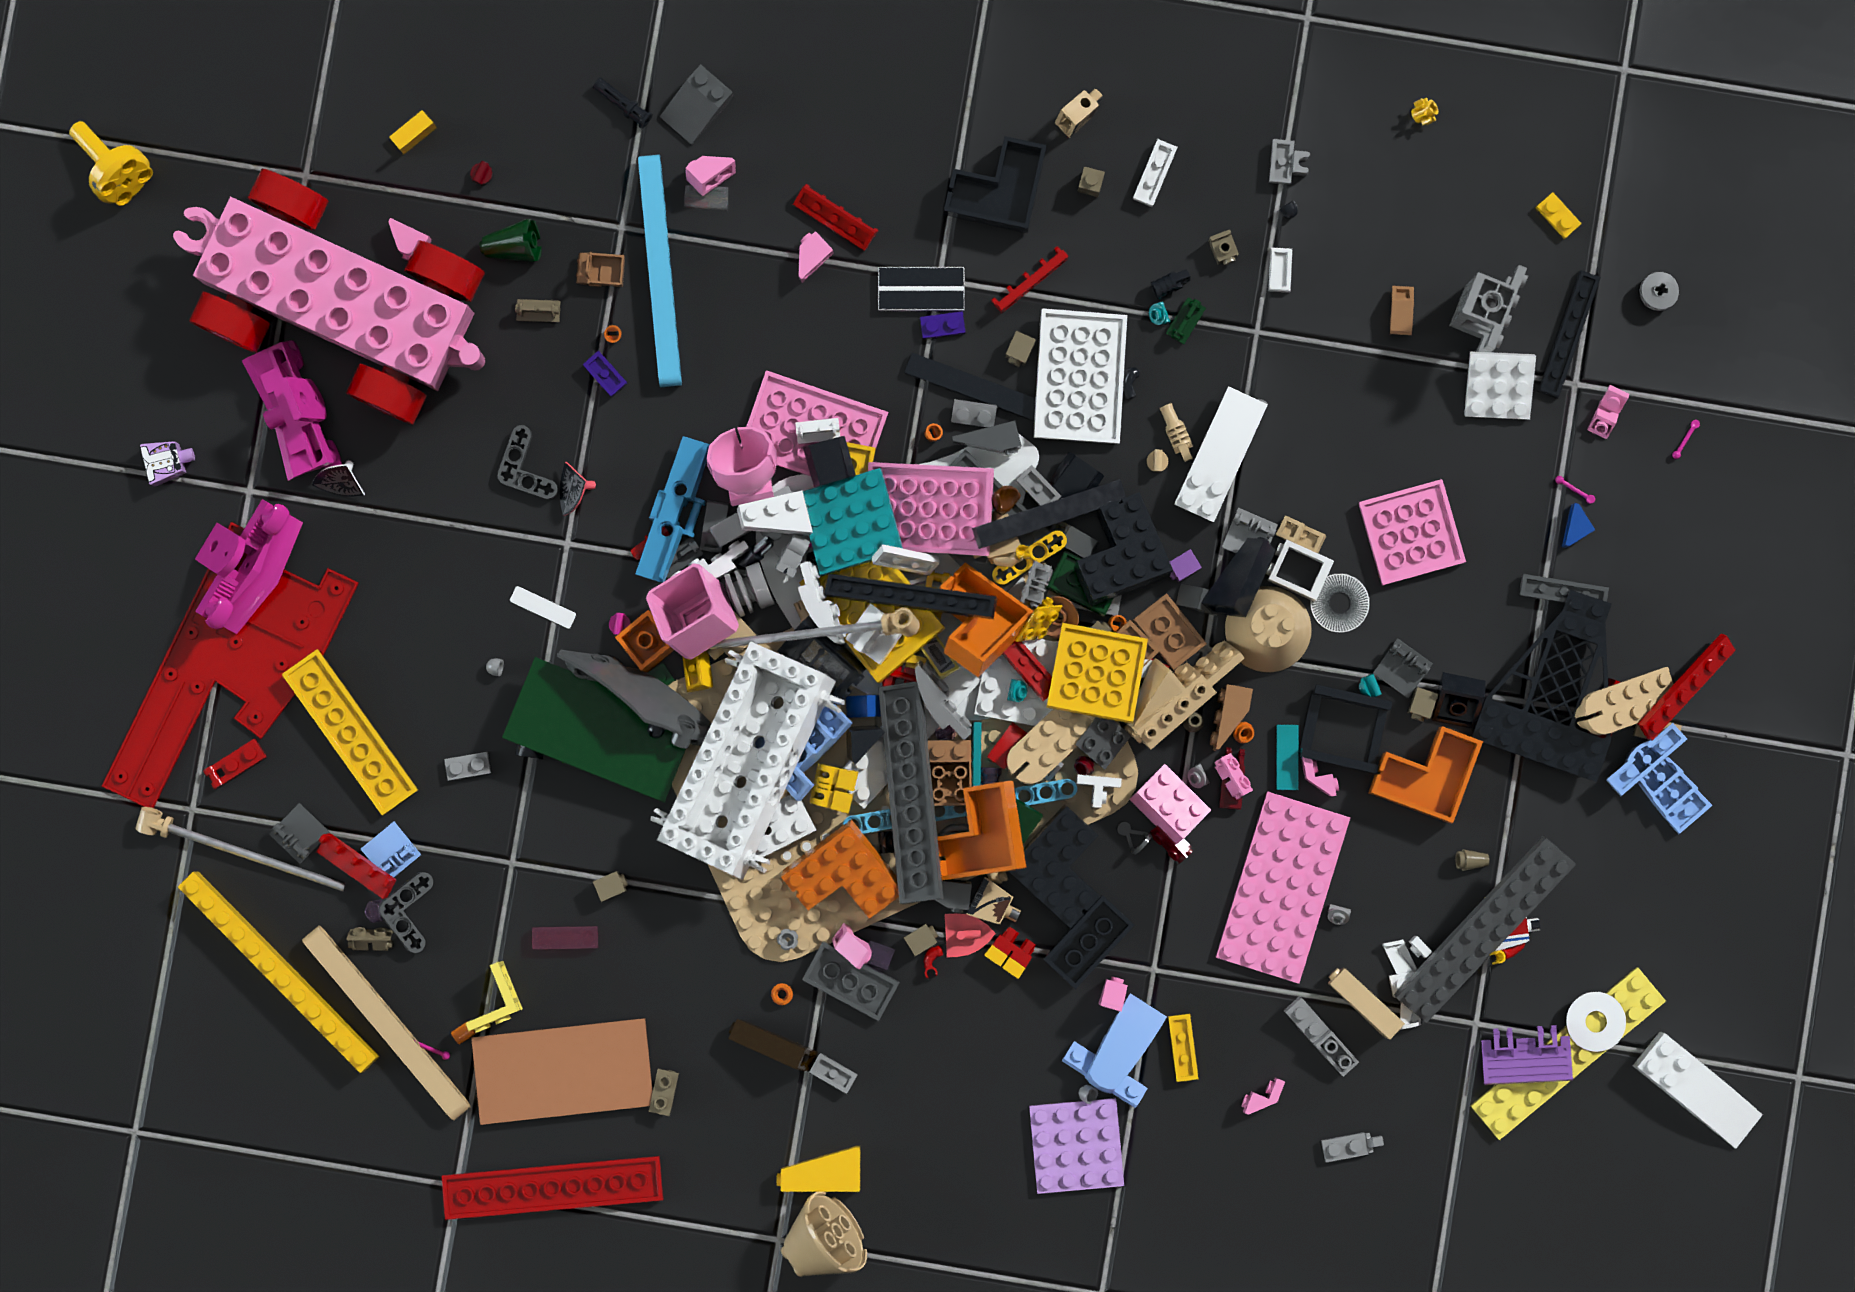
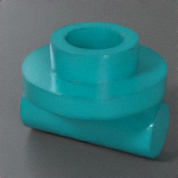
M1163 302L1153 304L1150 307L1149 317L1152 323L1164 325L1170 322Z
M1374 674L1361 678L1359 689L1362 695L1376 697L1382 694Z
M1011 679L1007 697L1008 701L1022 702L1025 699L1028 690L1024 681Z

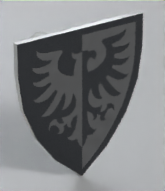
M349 460L343 465L330 466L321 470L315 476L312 483L313 486L334 495L345 497L365 495L352 473L354 463Z

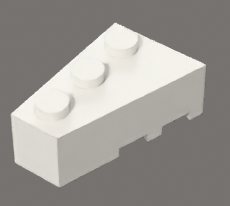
M803 491L741 504L737 508L742 530L799 534L803 536H809V534L813 533Z

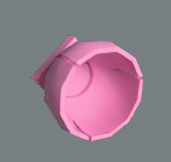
M737 427L742 447L740 446L735 428L720 434L709 445L706 458L707 467L717 485L729 491L732 506L774 497L771 478L776 470L777 452L766 432L754 427Z

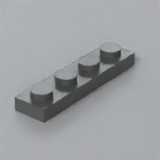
M1522 574L1519 596L1565 603L1569 591L1573 590L1607 602L1609 588Z

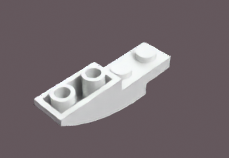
M738 540L728 547L729 551L724 555L719 553L711 559V564L708 565L704 558L701 560L697 558L689 563L688 567L693 563L700 564L716 579H720L737 569L733 561L749 551L750 548L745 541L740 543Z
M808 561L801 563L800 567L805 585L798 587V590L812 620L818 628L841 626L838 619L840 611L837 604L824 600L826 598L824 595L825 590L823 586H820L818 567ZM846 634L827 636L837 644H845L844 637H846Z

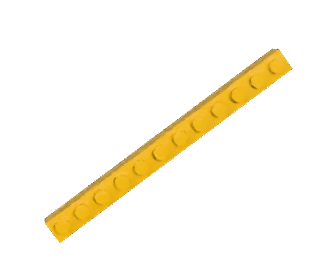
M192 872L178 886L202 913L359 1073L365 1072L380 1057L200 872Z

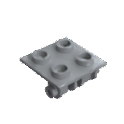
M1238 508L1222 548L1237 553L1247 538L1263 537L1271 542L1278 524Z
M1034 560L1033 565L1028 571L1026 585L1021 591L1020 602L1034 609L1039 604H1042V600L1046 598L1048 593L1046 587L1054 573L1052 566L1043 565Z

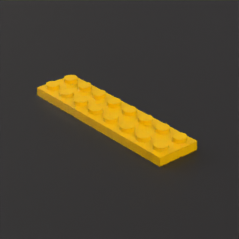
M318 649L282 674L382 816L418 791L415 784Z

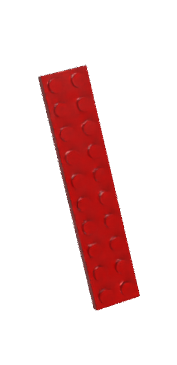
M660 1156L442 1175L445 1220L663 1200Z

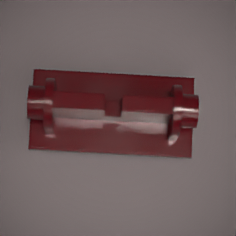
M1158 825L1150 831L1154 841L1162 845L1170 858L1179 864L1193 852L1192 846L1185 839L1176 844Z

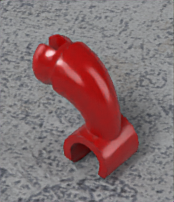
M932 946L924 956L926 978H928L927 971L929 969L935 970L936 976L938 974L937 969L932 966V963L937 957L943 955L941 946Z

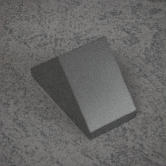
M1185 584L1180 585L1175 603L1177 606L1217 616V614H1213L1202 604V600L1209 592L1208 589Z

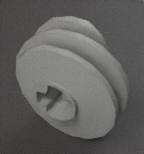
M1654 272L1648 275L1641 283L1639 290L1640 298L1644 305L1652 310H1666L1676 303L1679 295V286L1670 274ZM1658 287L1661 288V292H1664L1660 296L1657 295L1658 291H1655Z

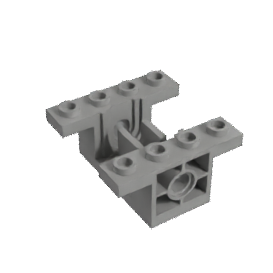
M1518 265L1513 276H1508L1504 282L1478 272L1465 286L1449 326L1481 338L1476 352H1492L1495 347H1500L1504 337L1501 335L1503 327L1507 328L1512 318L1509 315L1511 307L1515 308L1520 298L1517 295L1519 287L1523 288L1528 276L1525 275L1527 268Z

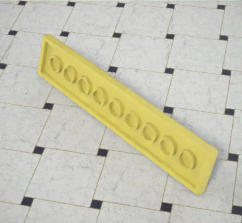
M1638 967L1633 969L1605 993L1615 998L1624 1010L1626 1027L1622 1038L1666 1002ZM1593 1011L1587 1015L1585 1023L1590 1031L1597 1033L1605 1029L1607 1019L1602 1012ZM1567 1025L1557 1033L1558 1046H1561L1560 1036H1570ZM1570 1037L1573 1078L1607 1050L1599 1052L1585 1050L1578 1046ZM1552 1038L1544 1045H1553ZM1570 1081L1496 1084L1470 1106L1495 1137L1500 1140Z

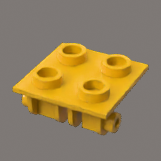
M1049 597L1043 599L1042 604L1036 607L1015 641H1029L1045 637L1048 632L1047 629L1058 618L1059 611L1063 606H1054L1052 604L1053 600Z

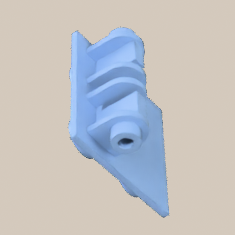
M392 822L361 848L362 852L372 863L392 877L398 875L421 856V853L395 822Z

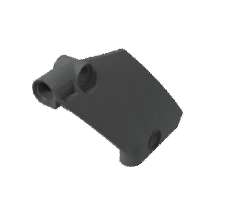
M567 650L559 651L557 657L565 661L568 669L576 677L600 682L623 700L645 723L672 731L673 735L670 741L673 745L680 748H689L690 743L696 746L702 745L712 723L695 706L660 680L640 669L625 667L617 657Z

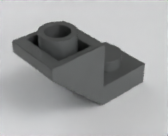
M707 500L700 550L721 553L722 547H719L709 528L727 518L729 503Z
M1064 522L1053 524L1049 530L1050 533L1053 531L1063 532L1067 538L1065 548L1082 558L1093 555L1100 543ZM1054 535V537L1058 540L1056 544L1061 546V541L1063 540V538L1061 536L1057 537L1056 535Z

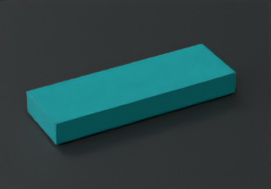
M982 722L972 723V787L981 785Z
M1276 725V790H1298L1299 725Z

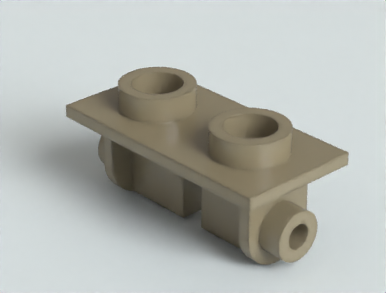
M517 299L515 312L517 313L516 321L560 322V301Z
M362 927L350 929L347 940H349L348 948L353 950H369V943H372L373 950L388 951L389 948H393V940H391L393 932L383 927L376 928L375 930Z
M657 1070L649 1112L670 1116L679 1073L671 1070Z

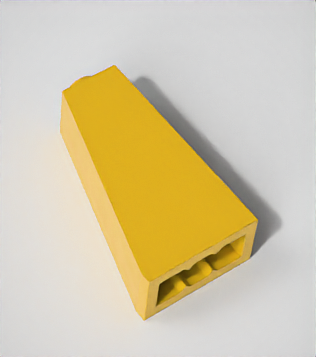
M854 1146L783 1167L781 1173H777V1186H781V1192H860V1146Z

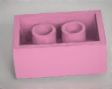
M1166 764L1129 799L1155 826L1158 825L1176 844L1182 841L1211 811Z

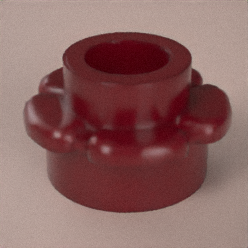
M1079 756L1076 759L1074 769L1079 775H1088L1094 772V763L1091 758Z

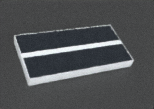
M878 267V311H964V267Z

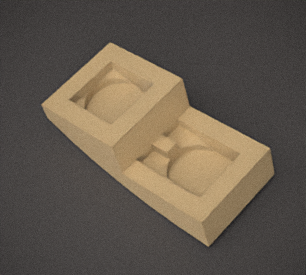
M1288 516L1284 517L1276 533V536L1316 553L1319 552L1326 538L1325 534L1307 527L1304 523Z

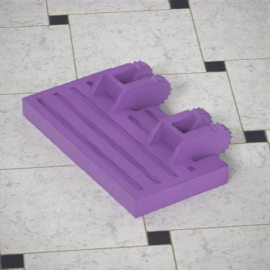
M1553 1025L1550 1029L1553 1045H1544V1029L1542 1026H1537L1539 1047L1535 1046V1038L1516 1039L1517 1048H1513L1512 1028H1507L1508 1047L1500 1048V1031H1498V1028L1493 1029L1494 1050L1491 1048V1040H1481L1484 1085L1573 1081L1570 1036H1560L1561 1046H1558L1556 1025Z

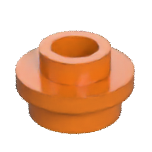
M1240 722L1233 731V737L1239 743L1250 742L1254 737V729L1248 722Z
M784 983L774 986L771 992L772 1000L778 1005L788 1004L793 997L791 987ZM780 990H784L786 992L785 998H780L778 996V992Z

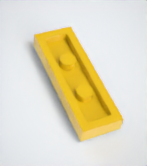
M1190 1014L1168 1016L1176 1082L1198 1079Z

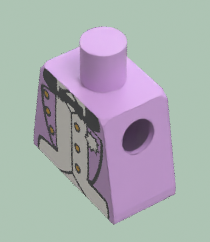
M177 442L140 445L149 484L154 487L185 474L184 463L195 460L193 449L181 450Z

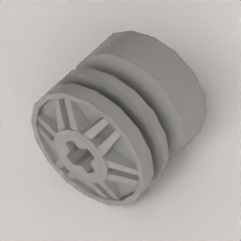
M759 562L745 567L747 575L745 578H742L738 570L734 571L737 578L735 582H733L729 573L724 575L726 581L725 588L730 602L740 617L745 616L742 607L744 605H747L750 614L754 612L752 602L756 601L761 609L775 604Z

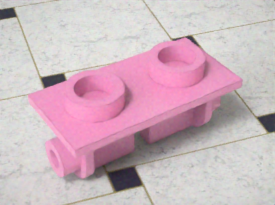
M1231 753L1214 762L1216 765L1215 769L1221 779L1230 778L1231 781L1225 785L1231 796L1235 797L1236 800L1253 791L1249 779L1244 776L1239 768L1237 759Z

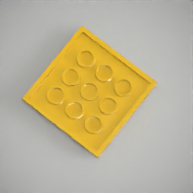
M1062 623L1046 708L1133 724L1148 639Z

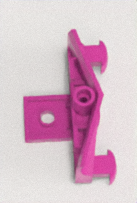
M291 340L280 342L242 360L267 408V411L263 413L265 423L270 429L276 430L287 480L290 481L302 474L323 467L342 465L336 445L332 440L324 438L323 431L319 426V422L325 420L327 416L323 397L311 379H304L300 376L299 369L302 368L304 363L297 344Z
M262 499L240 536L219 523L215 524L195 558L196 561L217 574L196 609L198 614L207 618L205 622L209 627L214 629L225 627L237 634L279 583L303 522L289 515V511L284 505L275 504L273 506ZM244 552L247 556L239 570L236 571L234 568L239 563Z

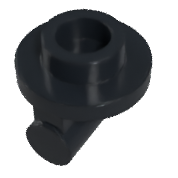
M893 831L878 832L879 854L894 853Z

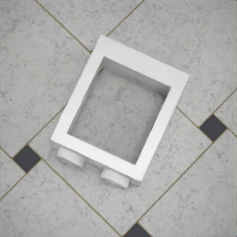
M1286 540L1284 544L1280 543L1275 553L1278 556L1275 564L1271 562L1266 573L1269 575L1268 581L1315 602L1334 561L1289 540ZM1288 548L1323 563L1310 591L1276 576Z

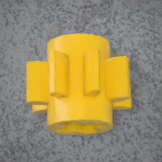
M1421 98L1414 102L1415 108L1411 110V114L1415 122L1422 123L1424 126L1436 121L1434 116L1438 114V107L1433 100L1428 101L1427 98Z

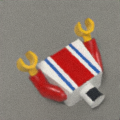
M1526 917L1494 952L1490 953V955L1496 956V961L1492 964L1503 963L1506 959L1512 958L1525 947V942H1529V932L1540 931L1539 918L1527 919Z

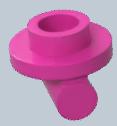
M616 613L609 621V628L613 634L618 635L631 622L624 613Z

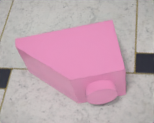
M701 156L699 159L691 161L686 167V180L704 196L736 173L735 160L726 157Z
M392 218L388 221L398 251L403 254L402 258L406 261L409 260L418 240L428 243L432 241L429 236Z
M816 231L812 235L808 233L800 241L802 243L799 252V280L801 282H804L834 254L833 249Z
M1112 976L1111 980H1105L1099 1000L1100 1006L1122 1012L1128 987L1123 984V979Z

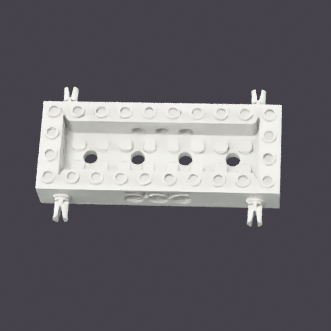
M751 641L744 656L730 650L728 653L736 658V660L725 658L726 664L735 666L738 669L670 814L656 808L654 812L662 818L651 816L652 822L663 826L657 839L658 841L742 880L749 866L762 873L767 871V869L759 865V862L770 865V860L755 854L824 706L840 713L842 710L833 705V703L841 705L845 703L843 699L830 695L836 681L826 674ZM777 698H782L783 706L775 709L774 701ZM763 737L765 744L762 748L757 749L755 742L758 738ZM740 777L746 778V785L743 788L737 787V780ZM726 816L728 823L724 828H720L718 821L721 817Z

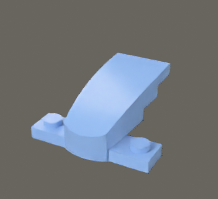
M824 706L786 787V790L797 801H802L814 786L805 776L804 772L818 761L853 724L842 711L837 713ZM760 737L756 740L755 746L757 749L764 746L765 739Z
M1672 723L1653 741L1649 740L1633 747L1627 754L1625 764L1606 781L1620 796L1638 783L1661 815L1680 834L1706 812L1712 804L1698 791V787L1683 773L1684 771L1668 757L1687 740L1683 733Z
M1129 994L1123 1004L1122 1012L1119 1011L1115 1016L1096 1054L1074 1041L1062 1062L1083 1074L1087 1081L1096 1089L1105 1093H1112L1136 1108L1148 1088L1129 1077L1128 1074L1146 1051L1167 1017L1134 995Z

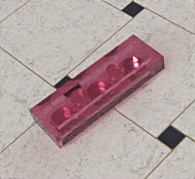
M598 926L532 928V949L598 948Z

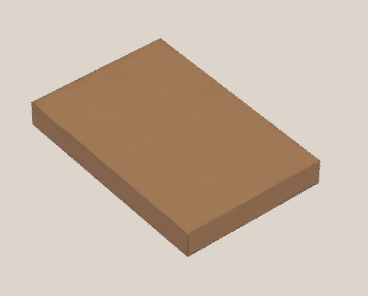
M1167 593L1133 619L1137 627L1160 650L1158 653L1172 671L1207 644Z

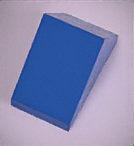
M1577 503L1572 504L1570 507L1562 543L1564 548L1595 530L1585 512Z
M879 695L848 696L846 698L847 717L881 716Z

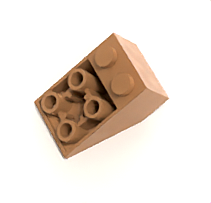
M1228 684L1223 689H1219L1217 702L1221 703L1220 710L1215 711L1213 722L1217 724L1216 732H1212L1210 745H1213L1214 751L1221 748L1248 713L1253 689Z
M971 740L928 741L934 806H966L963 788L972 787Z

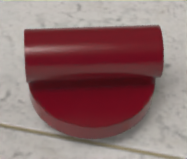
M481 161L472 167L471 177L474 182L486 184L491 180L492 170L488 163Z

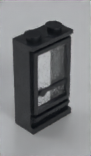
M809 615L794 631L816 629L818 626ZM827 636L785 641L777 651L780 655L783 654L785 657L824 673L836 682L830 695L845 700L852 692L850 687L853 684L857 686L865 677L862 675L866 670L865 666L843 645L833 642Z

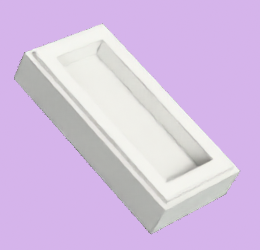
M1270 248L1268 291L1290 292L1292 249Z

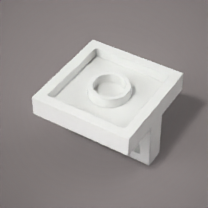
M870 603L856 624L881 621L882 615L885 613ZM883 630L849 633L845 639L853 644L856 650L866 654L881 665L902 634L885 635Z
M1076 775L1077 785L1093 786L1091 808H1101L1102 804H1106L1107 791H1104L1103 787L1121 788L1122 779Z

